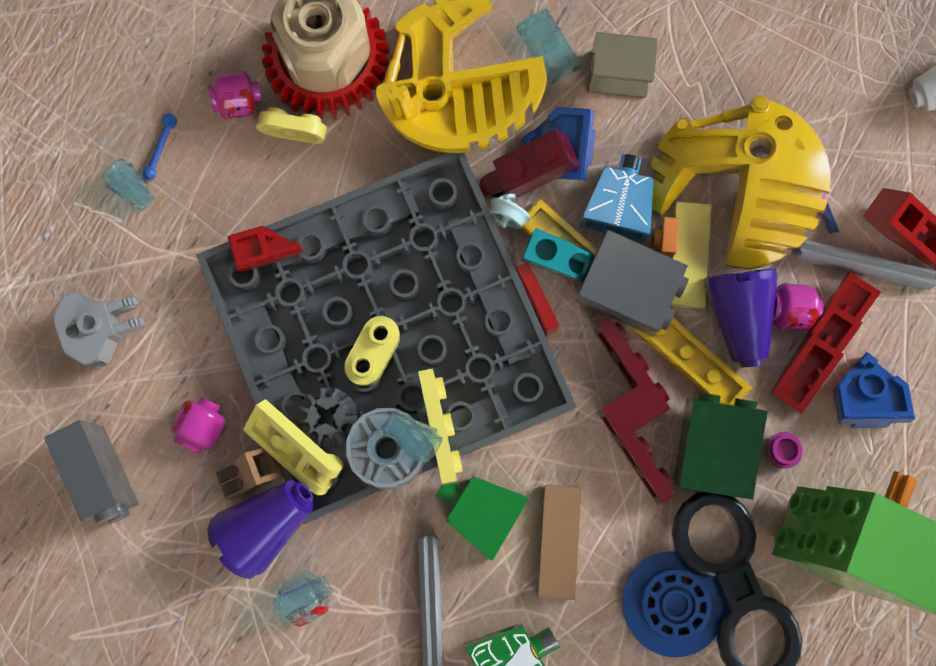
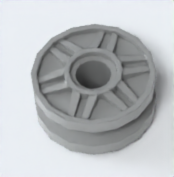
M377 408L363 414L352 425L346 440V457L352 471L366 484L379 489H397L411 483L422 471L427 458V442L419 424L408 413L395 408ZM386 439H391L397 444L395 455L389 459L380 458L377 453L378 445Z

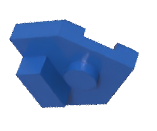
M557 107L547 116L544 122L526 134L521 141L525 145L554 129L566 134L580 168L557 179L586 181L588 165H592L596 132L592 129L594 110Z
M866 352L833 389L838 424H851V428H887L892 423H911L915 419L909 384L897 375L894 377L877 363L878 360Z

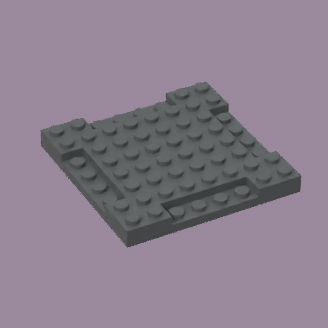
M445 153L265 226L278 235L300 244L304 253L240 273L236 268L229 241L196 254L255 405L266 399L297 428H299L297 424L298 407L302 404L307 394L318 390L320 387L337 388L346 393L356 406L357 420L363 414L377 408H395L408 413L419 424L427 442V458L422 471L418 474L420 475L438 467L419 379V371L433 369L435 378H443L447 399L440 400L442 413H450L455 435L448 437L450 450H458L460 457L504 438L511 437L577 407L464 153ZM377 316L388 317L398 326L400 332L399 344L380 379L368 387L357 386L349 380L345 373V361L365 324ZM379 328L375 331L374 338L383 340L387 337L388 331L384 328ZM365 360L360 361L356 366L357 371L360 373L367 372L370 368V363ZM317 405L316 408L319 410L318 413L321 418L315 428L327 423L337 429L338 426L333 415L340 405L331 410H326ZM391 439L382 441L377 448L378 456L383 459L393 457L397 451V444ZM346 441L332 447L319 446L325 453L334 454L339 457L343 463V468L338 476L332 479V485L326 494L316 495L312 493L313 510L302 524L310 523L385 490L366 484L352 471L346 457ZM280 464L286 482L292 480L301 483Z

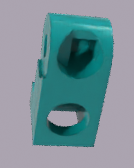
M535 228L520 261L528 262L532 266H538L572 281L583 283L594 255L576 247L573 243Z

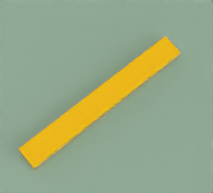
M539 199L527 212L530 215V221L525 223L520 230L528 238H530L533 230L538 228L575 244L576 247L591 253L595 258L598 249L543 200ZM674 317L667 330L660 329L654 337L628 326L700 392L720 395L721 403L734 404L735 398L743 399L752 389L744 379Z

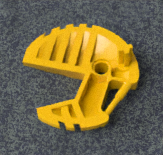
M433 0V6L429 7L426 3H423L408 12L396 23L398 39L392 60L389 61L383 83L376 88V96L380 108L389 123L411 142L430 150L446 153L471 152L470 143L478 142L479 150L490 147L489 138L496 134L498 143L507 139V128L514 122L516 132L526 123L525 111L532 103L534 114L546 88L547 74L543 56L453 72V40L475 22L493 11L491 1ZM408 42L412 45L413 77L396 81L401 66L400 60L405 43ZM435 96H439V97H440L439 99H437V100H435V101H429V99L432 98V97H435Z
M763 95L755 96L750 105L722 111L721 114L690 121L688 118L679 119L665 134L657 147L658 151L663 154L661 160L654 156L650 166L657 173L656 180L652 178V211L660 216L666 213L696 174L740 175L725 266L745 270L770 265L787 256V254L781 253L784 250L800 247L808 238L802 235L806 230L814 231L820 219L815 218L817 212L824 213L828 200L821 199L822 194H829L830 191L828 158L817 134L794 111L768 100ZM748 118L746 128L743 130H697V128L721 122L729 123ZM763 145L770 150V153L766 157L757 158L750 151L755 146Z

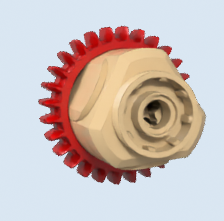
M279 0L271 14L270 25L273 32H265V39L268 44L262 45V51L265 56L262 58V64L264 69H266L265 76L268 82L271 83L273 92L280 95L281 101L284 104L290 102L295 112L302 106L305 114H311L313 110H317L318 117L321 120L324 117L325 111H330L335 120L337 119V110L343 109L345 114L350 116L349 106L353 104L359 110H362L360 99L363 97L372 102L373 95L370 89L376 90L381 84L379 79L384 80L385 68L389 64V57L387 55L389 54V47L385 40L384 29H380L377 17L371 18L369 8L367 7L362 10L358 0Z

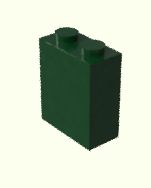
M703 392L698 393V399L687 397L673 478L674 484L679 488L753 500L768 411L756 408L757 401L735 398L734 404L721 403L720 395Z

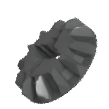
M320 387L318 390L307 394L302 404L298 407L297 424L300 430L316 445L322 447H332L346 441L352 425L357 421V409L353 400L337 388ZM317 405L326 410H331L340 405L333 415L338 426L337 429L327 423L315 428L321 418L318 413L319 410L316 408Z

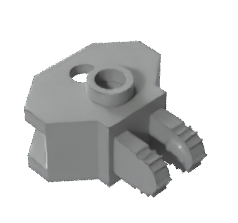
M78 292L62 296L53 319L64 353L93 369L109 365L117 344L125 341L123 336L142 330L146 326L144 318H132L122 323H119L117 315L132 311L138 307L137 297H127L107 304L104 301L95 303Z

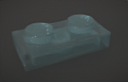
M547 8L517 23L516 30L533 57L543 56L547 79L550 84L580 69V60Z

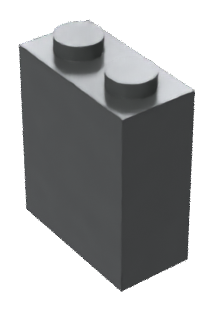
M608 230L575 302L654 337L660 329L667 330L675 311L670 309V306L675 296L678 298L682 296L688 284L689 278L684 277L688 265Z
M78 420L44 437L80 521H95L96 524L108 521L109 524H112L129 516L130 512L128 509L139 504L104 426Z

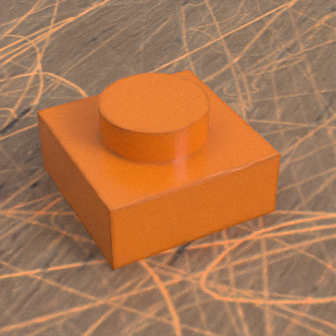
M664 217L659 228L654 227L651 242L652 249H657V252L670 258L674 257L677 252L679 218Z

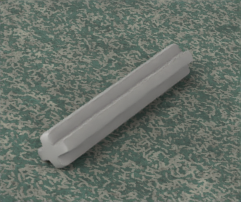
M808 240L798 247L796 251L797 259L924 290H931L936 286L935 270Z
M435 535L421 536L418 543L423 666H443L438 537Z

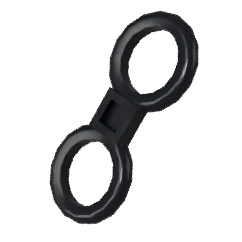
M709 492L694 494L682 503L674 516L671 534L675 551L684 565L699 576L714 580L726 608L719 621L716 639L720 658L726 666H747L736 653L734 645L735 628L740 619L750 611L763 610L778 620L785 636L784 652L780 660L773 666H796L801 658L803 643L799 622L787 606L774 597L763 594L749 562L755 552L757 537L753 517L744 504L733 496ZM709 505L722 507L729 512L737 522L740 533L739 546L734 555L725 562L718 564L706 562L699 557L691 547L688 536L689 524L694 514L704 506Z

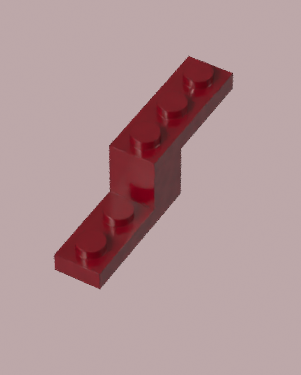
M608 317L600 322L593 331L632 390L606 405L597 413L656 504H661L675 496L671 489L674 486V482L668 472L663 467L658 469L650 456L654 453L647 440L643 436L638 438L634 432L671 409L667 404V401L670 399L664 387L659 382L654 384L648 375L649 366L644 357L639 352L634 354L628 345L629 336L624 327L619 322L614 324L611 317Z

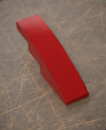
M848 272L824 306L821 318L816 320L814 326L809 329L773 387L771 394L800 413H803L843 357V350L863 324L861 320L878 298L881 291Z

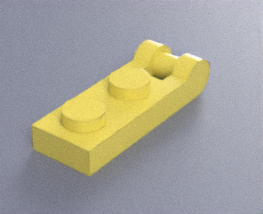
M266 399L255 406L243 428V431L316 495L326 494L332 485V479L336 478L343 468V463L339 457L334 454L325 453Z

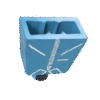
M623 154L621 155L618 169L604 168L584 212L580 227L603 233L609 230L627 239L644 243L651 230L653 179L638 175L642 161L640 157Z

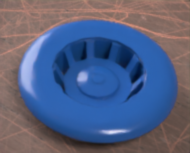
M676 551L657 553L642 561L629 576L623 592V613L633 636L645 648L667 657H685L707 647L717 636L719 621L726 611L714 580L699 576L686 567ZM672 575L673 581L667 583L664 577ZM682 576L689 579L687 585L681 582ZM658 582L660 587L656 592H653L651 589ZM695 587H697L700 592L698 596L694 591ZM649 596L653 598L652 607H648ZM700 602H702L701 612L699 611ZM655 613L658 618V621L654 623L650 618V614ZM698 617L697 622L692 625V622ZM664 625L671 627L668 633L661 631ZM685 627L686 631L678 633L679 628Z

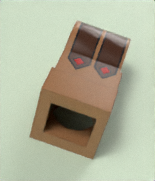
M260 448L236 457V460L231 462V465L216 471V476L225 500H230L284 477V473L280 463L266 450ZM262 457L266 459L270 468L269 475L266 476L260 469Z

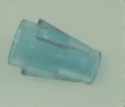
M119 159L112 163L102 174V179L106 182L105 187L133 207H136L138 211L146 209L155 199L132 163H126L123 159Z
M394 411L388 417L383 426V430L414 461L420 460L425 464L433 458L443 440L437 434L436 428L400 414L397 411Z

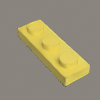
M433 369L419 371L418 374L442 485L457 482L456 474L462 473L463 470L459 451H451L448 437L455 435L451 414H443L440 400L447 399L443 378H435Z

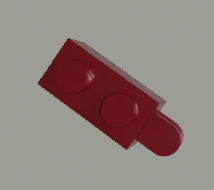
M554 129L493 160L496 170L484 175L480 180L479 186L484 194L493 197H500L505 194H515L516 197H520L580 168L568 136Z

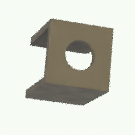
M596 32L591 50L587 92L646 98L648 83H652L655 77L657 39Z

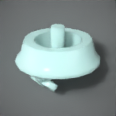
M505 194L490 200L491 215L500 222L499 226L503 228L508 226L514 229H521L525 223L530 221V215L511 201V199L516 198L515 194Z

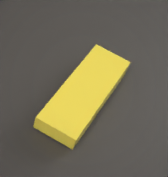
M678 201L674 205V218H679L677 252L672 259L688 265L684 277L689 278V281L680 298L674 297L671 304L672 307L705 308L706 289L704 278L707 277L712 205Z

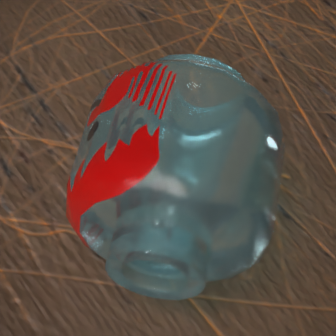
M303 570L278 585L277 596L273 599L275 610L284 623H291L294 626L302 627L328 611V597L332 595L330 584L323 575L317 577L312 571Z

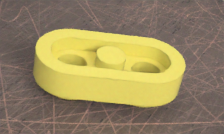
M273 107L267 108V111L259 112L256 129L266 135L311 144H322L327 127L321 123V118L312 114H301V117L288 115L286 111Z
M377 316L370 319L363 327L344 366L345 373L353 384L368 387L380 379L400 341L398 326L392 319L385 316ZM379 328H384L388 331L387 337L383 340L374 338V333ZM362 360L370 363V368L365 373H360L356 369L357 364Z

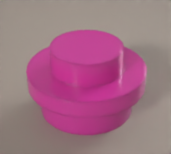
M780 432L768 439L765 453L772 465L781 469L794 467L800 462L803 448L796 436L791 433Z

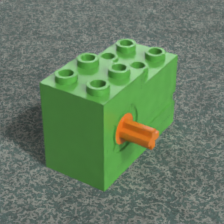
M894 471L885 497L875 492L827 486L826 490L797 486L795 493L788 501V512L782 528L778 530L775 536L773 556L842 588L936 615V522L907 508L917 482L916 478Z

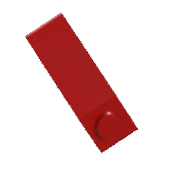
M882 188L863 217L889 240L936 271V216L911 192Z

